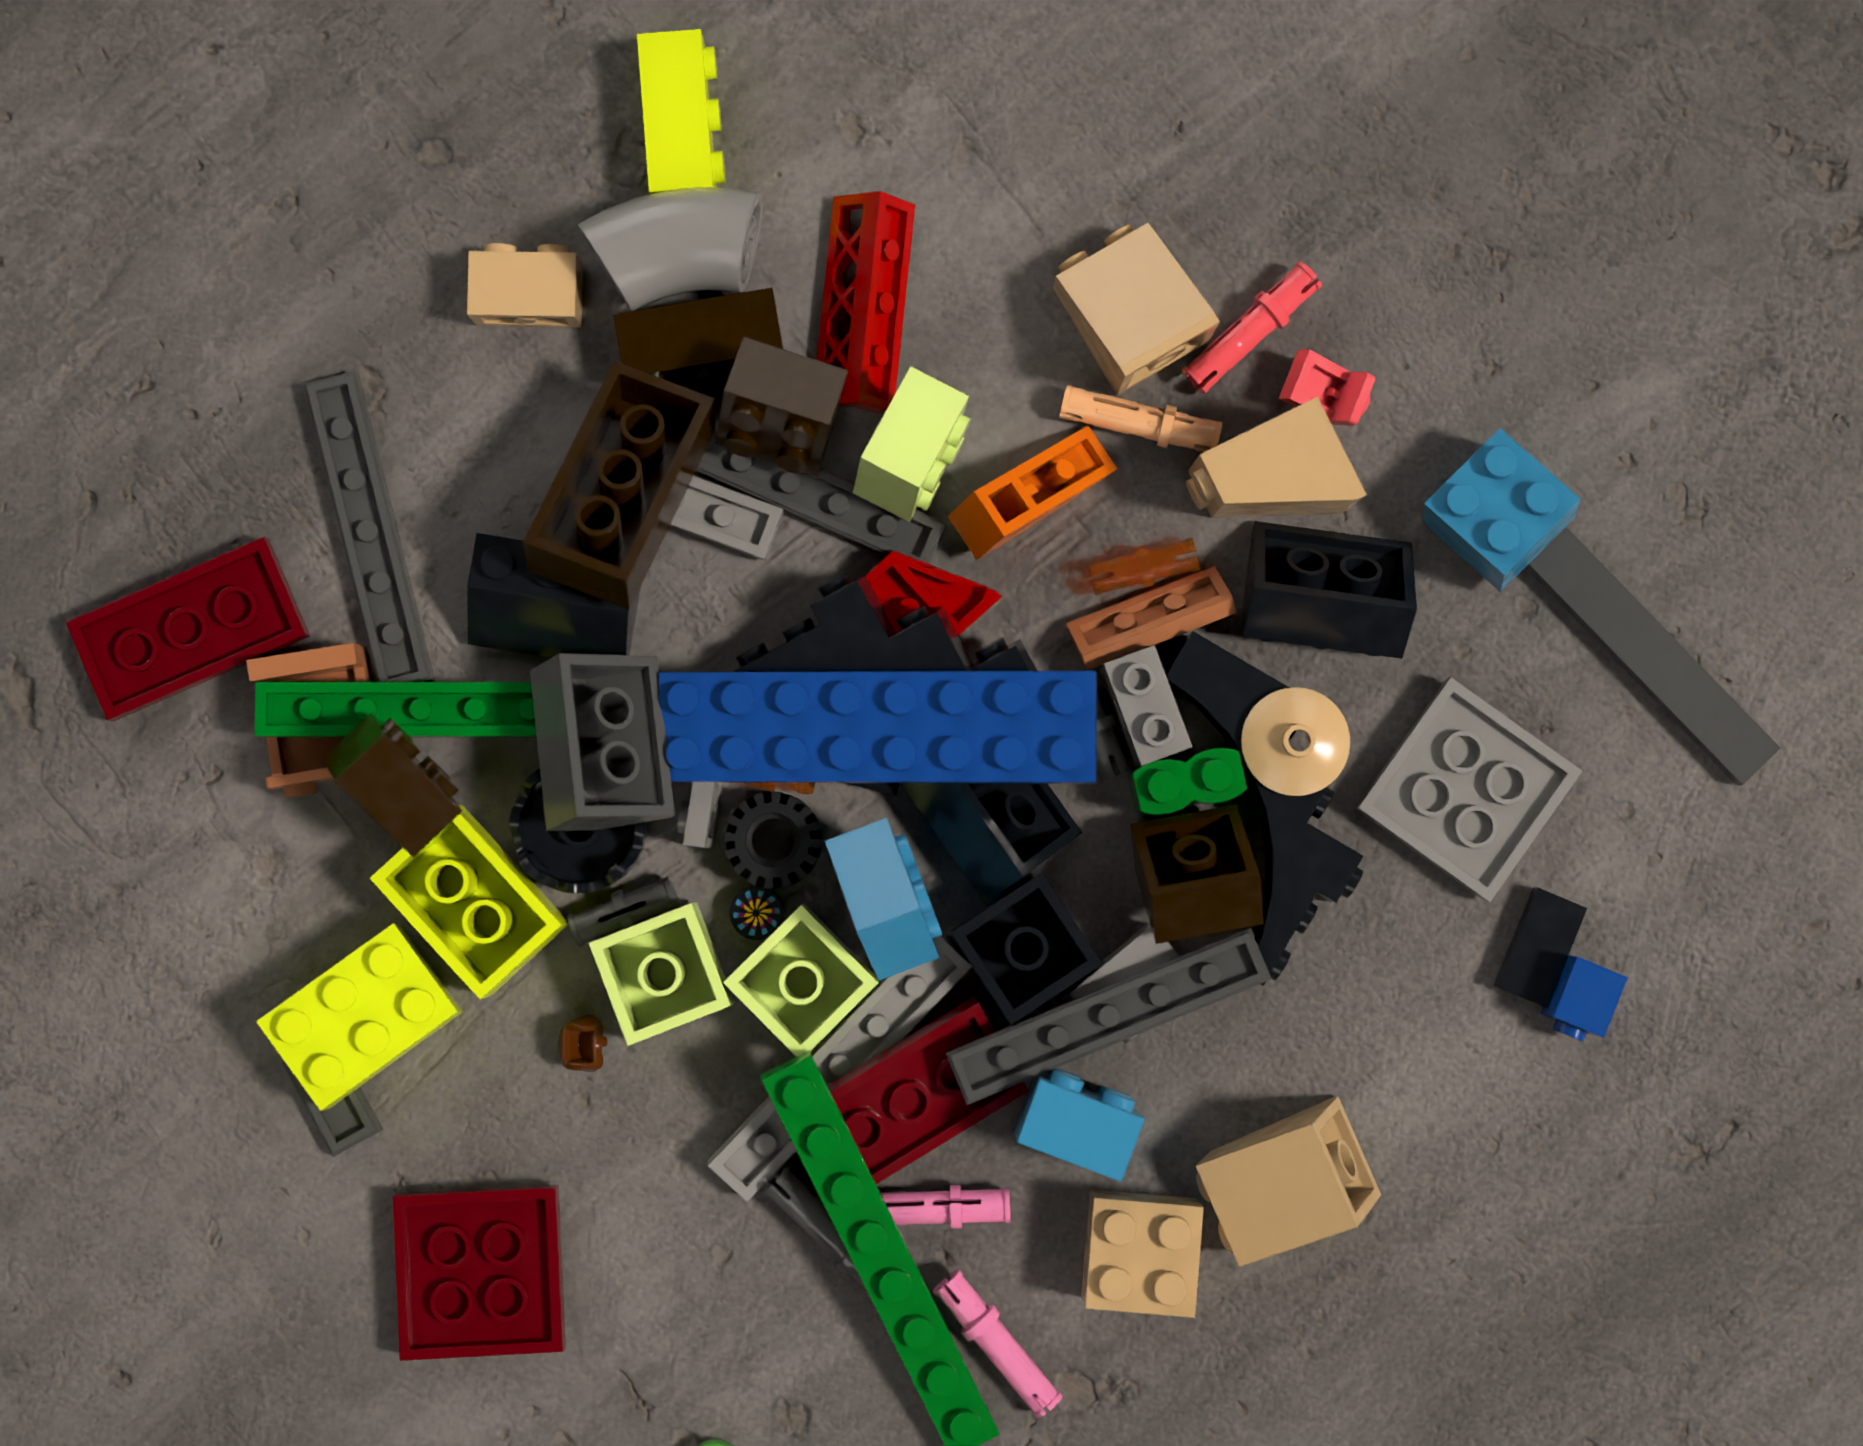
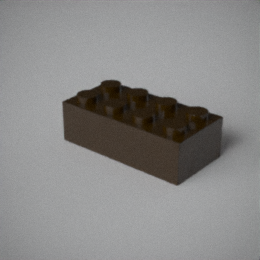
M613 361L523 541L528 571L630 610L715 432V398Z

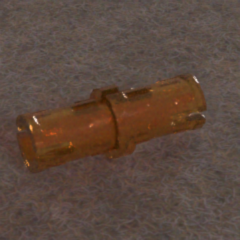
M1190 537L1183 541L1146 550L1145 546L1142 545L1134 547L1132 554L1097 562H1088L1089 577L1108 572L1112 573L1110 578L1091 582L1095 596L1136 584H1141L1142 588L1154 586V580L1199 571L1198 556L1180 561L1175 560V557L1178 555L1196 551L1193 539Z

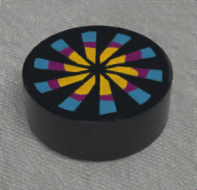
M760 886L743 889L734 897L730 906V920L734 929L741 936L751 940H761L769 937L782 924L784 919V906L780 897L773 890Z

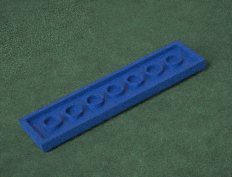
M1096 671L659 672V705L665 724L667 740L666 758L669 762L671 782L1096 783Z

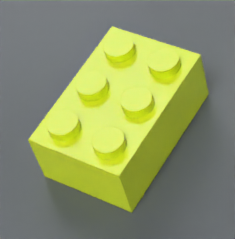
M459 805L462 812L414 858L402 848L374 873L370 880L481 1000L492 996L564 930L569 923L565 916L463 805Z
M393 923L256 1022L319 1110L323 1111L336 1105L463 1011L402 926Z

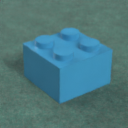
M1499 428L1424 503L1422 523L1501 592L1576 517L1581 498Z
M885 818L826 840L825 843L857 934L878 981L940 958L933 938L943 934L905 834L894 837L888 819Z
M1055 1068L1048 1071V1074L1043 1073L1032 1078L1028 1088L1029 1091L1025 1096L1013 1128L1017 1143L1122 1182L1145 1120L1134 1107L1136 1101L1132 1100L1130 1095L1105 1085L1100 1086L1098 1093L1082 1088L1084 1082L1080 1080V1076L1060 1068Z

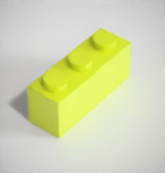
M701 29L637 34L649 194L696 187L716 188V184L726 183L723 151L713 150L712 132L722 130L719 99H709L708 80L717 79L715 47H705Z

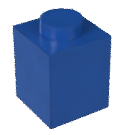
M1568 955L1548 1007H1543L1540 1014L1556 1020L1552 1030L1584 1042L1587 1033L1604 1038L1628 977L1580 957Z

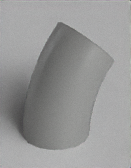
M696 187L668 190L634 198L610 207L577 225L631 311H637L655 301L687 292L727 291L742 293L749 281L758 247L762 223L763 198L760 192L733 188Z

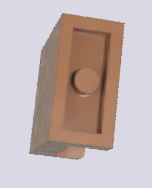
M356 643L246 660L249 681L254 683L371 682L366 648ZM266 738L272 777L265 778L267 789H283L284 798L316 794V784L334 781L323 757L344 738Z

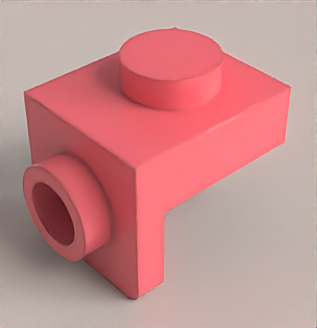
M1299 349L1278 399L1293 407H1297L1318 397L1332 425L1355 426L1369 406L1370 392L1375 382V377L1367 372H1350L1310 349Z

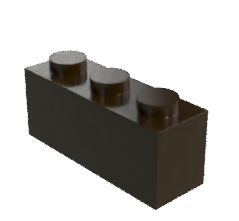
M773 288L613 315L621 364L669 382L691 377L692 383L696 384L722 379L723 371L732 370L743 337L784 349Z

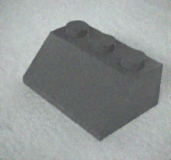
M559 653L530 670L546 831L599 830L675 816L670 767L666 758L667 740L665 724L659 705L657 656Z

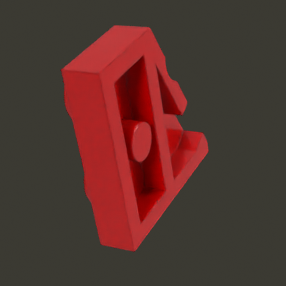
M896 550L888 554L865 575L895 632L901 629L896 620L925 605L929 614L943 607L959 636L1002 598L998 590Z

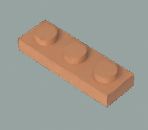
M1213 566L1068 622L1066 625L1072 643L1086 671L1104 663L1211 624L1237 612L1233 596L1216 567Z

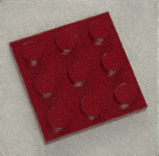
M559 1185L397 1193L393 1196L400 1361L563 1352L566 1349Z

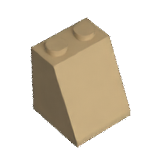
M1149 223L1134 230L1131 224L1126 225L1109 235L1104 240L1107 247L1093 255L1088 256L1086 251H1081L1068 258L1059 265L1058 269L1061 273L1055 276L1053 289L1116 396L1208 344L1220 323L1215 312Z
M1318 397L1199 454L1188 470L1191 479L1186 481L1187 489L1196 507L1199 510L1206 507L1211 518L1340 514L1350 509L1367 495Z
M1338 1096L1211 1150L1196 1165L1198 1171L1196 1180L1199 1191L1205 1201L1212 1203L1219 1219L1218 1232L1221 1242L1228 1252H1233L1239 1267L1357 1228L1381 1196Z

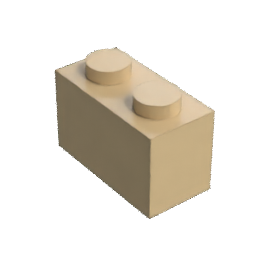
M503 243L484 245V251H469L467 315L476 326L582 328L583 264L577 253H569V247L558 244L539 245L537 252H516L515 246Z

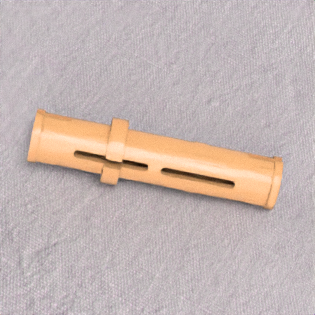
M1071 385L1066 387L1059 419L1082 422L1095 427L1157 441L1156 446L1167 448L1168 444L1194 449L1199 452H1206L1218 445L1223 424L1221 421L1203 419L1176 412V406L1166 405L1165 409L1148 406L1135 401L1086 391Z

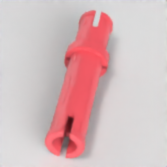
M1299 261L1267 293L1264 291L1259 292L1253 298L1255 304L1215 339L1198 357L1182 369L1184 376H1190L1188 381L1200 393L1205 395L1222 376L1241 361L1268 334L1277 327L1279 329L1284 328L1290 322L1288 316L1322 287L1319 279L1314 281L1317 275L1305 263Z

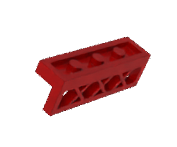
M882 191L833 197L816 357L818 361L839 368L842 365L844 369L848 370L839 408L855 407L876 414H885L896 394L915 204ZM863 209L861 226L851 237L849 234L851 210ZM854 260L857 265L856 278L846 289L843 285L844 271ZM848 312L851 317L850 332L841 342L838 338L839 322Z

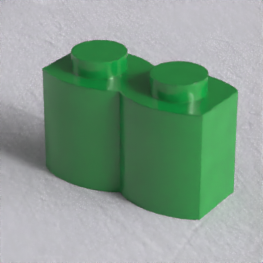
M1229 748L1206 750L1194 754L1184 761L1173 759L1154 761L1138 767L1127 776L1135 812L1143 815L1172 813L1186 807L1190 803L1213 804L1224 802L1239 796L1247 789L1240 753Z

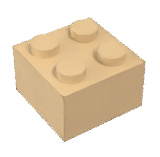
M1090 1189L1081 1292L1085 1309L1195 1318L1204 1207L1198 1199Z

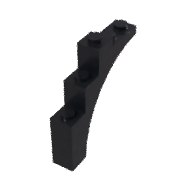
M846 573L818 588L823 598L810 605L819 622L818 625L815 626L809 617L782 632L786 639L785 643L768 651L764 642L735 657L740 667L732 672L1037 671L1021 639L1007 645L1003 637L976 651L975 654L979 661L973 663L943 607L929 614L924 605L896 620L901 629L895 632L866 576L864 575L851 582Z
M1192 631L1186 636L1165 674L1170 688L1192 703L1223 736L1230 749L1237 750L1240 753L1243 770L1259 809L1266 849L1265 893L1262 902L1264 924L1257 925L1254 938L1271 979L1275 981L1284 970L1291 956V953L1285 950L1294 932L1297 931L1303 934L1317 912L1318 906L1312 903L1314 897L1317 895L1328 902L1337 903L1341 895L1348 898L1357 887L1363 875V870L1358 868L1363 855L1307 823L1311 816L1319 819L1328 807L1334 795V791L1329 789L1328 786L1309 795H1283L1271 791L1259 783L1246 766L1241 750V733L1246 717L1262 698L1277 690L1290 687ZM1296 730L1291 733L1289 740L1292 738Z

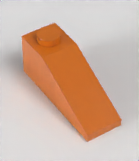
M1086 426L975 490L947 517L976 560H979L1114 473L1118 468L1091 428Z

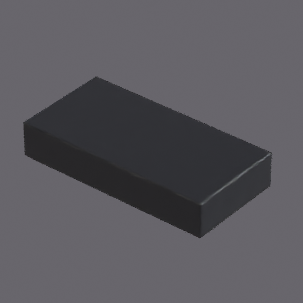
M1533 887L1493 986L1540 1006L1548 1007L1587 908L1541 888Z

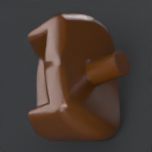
M586 1014L564 1023L561 1027L558 1037V1052L560 1061L566 1069L595 1072L603 1066L602 1047L607 1046V1038L602 1036L603 1025L595 1016Z

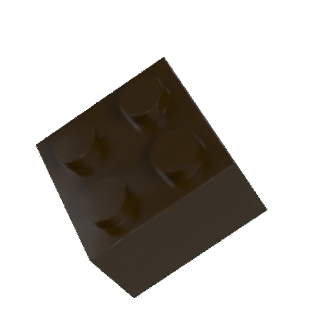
M743 337L724 389L715 444L726 447L730 452L738 456H755L777 463L779 467L791 473L801 474L805 472L818 476L836 422L848 370Z
M370 713L325 755L323 760L334 781L414 858L462 812V809L453 798L459 789L450 780L451 778L430 756H427L422 762L416 758L421 751L414 745L411 737L392 718H389L382 724Z
M1237 805L1130 824L1135 872L1155 944L1264 924L1261 877Z

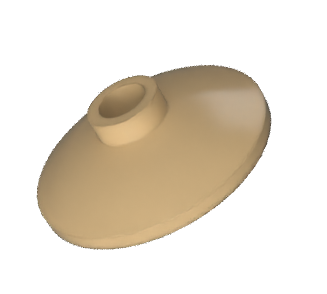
M1284 688L1265 696L1251 709L1242 728L1241 750L1250 773L1263 786L1279 794L1303 796L1324 789L1339 776L1348 759L1350 734L1343 714L1326 696L1306 688ZM1295 730L1302 731L1308 738V745L1303 751H1295L1289 744V737Z

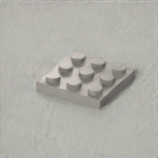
M1450 677L1444 681L1358 802L1355 809L1483 901L1491 902L1580 776L1582 770Z

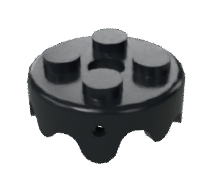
M539 768L531 773L522 785L510 813L509 829L517 851L519 865L531 878L561 892L588 893L613 885L625 877L635 866L645 847L648 822L595 830L593 835L583 842L573 840L567 831H546Z

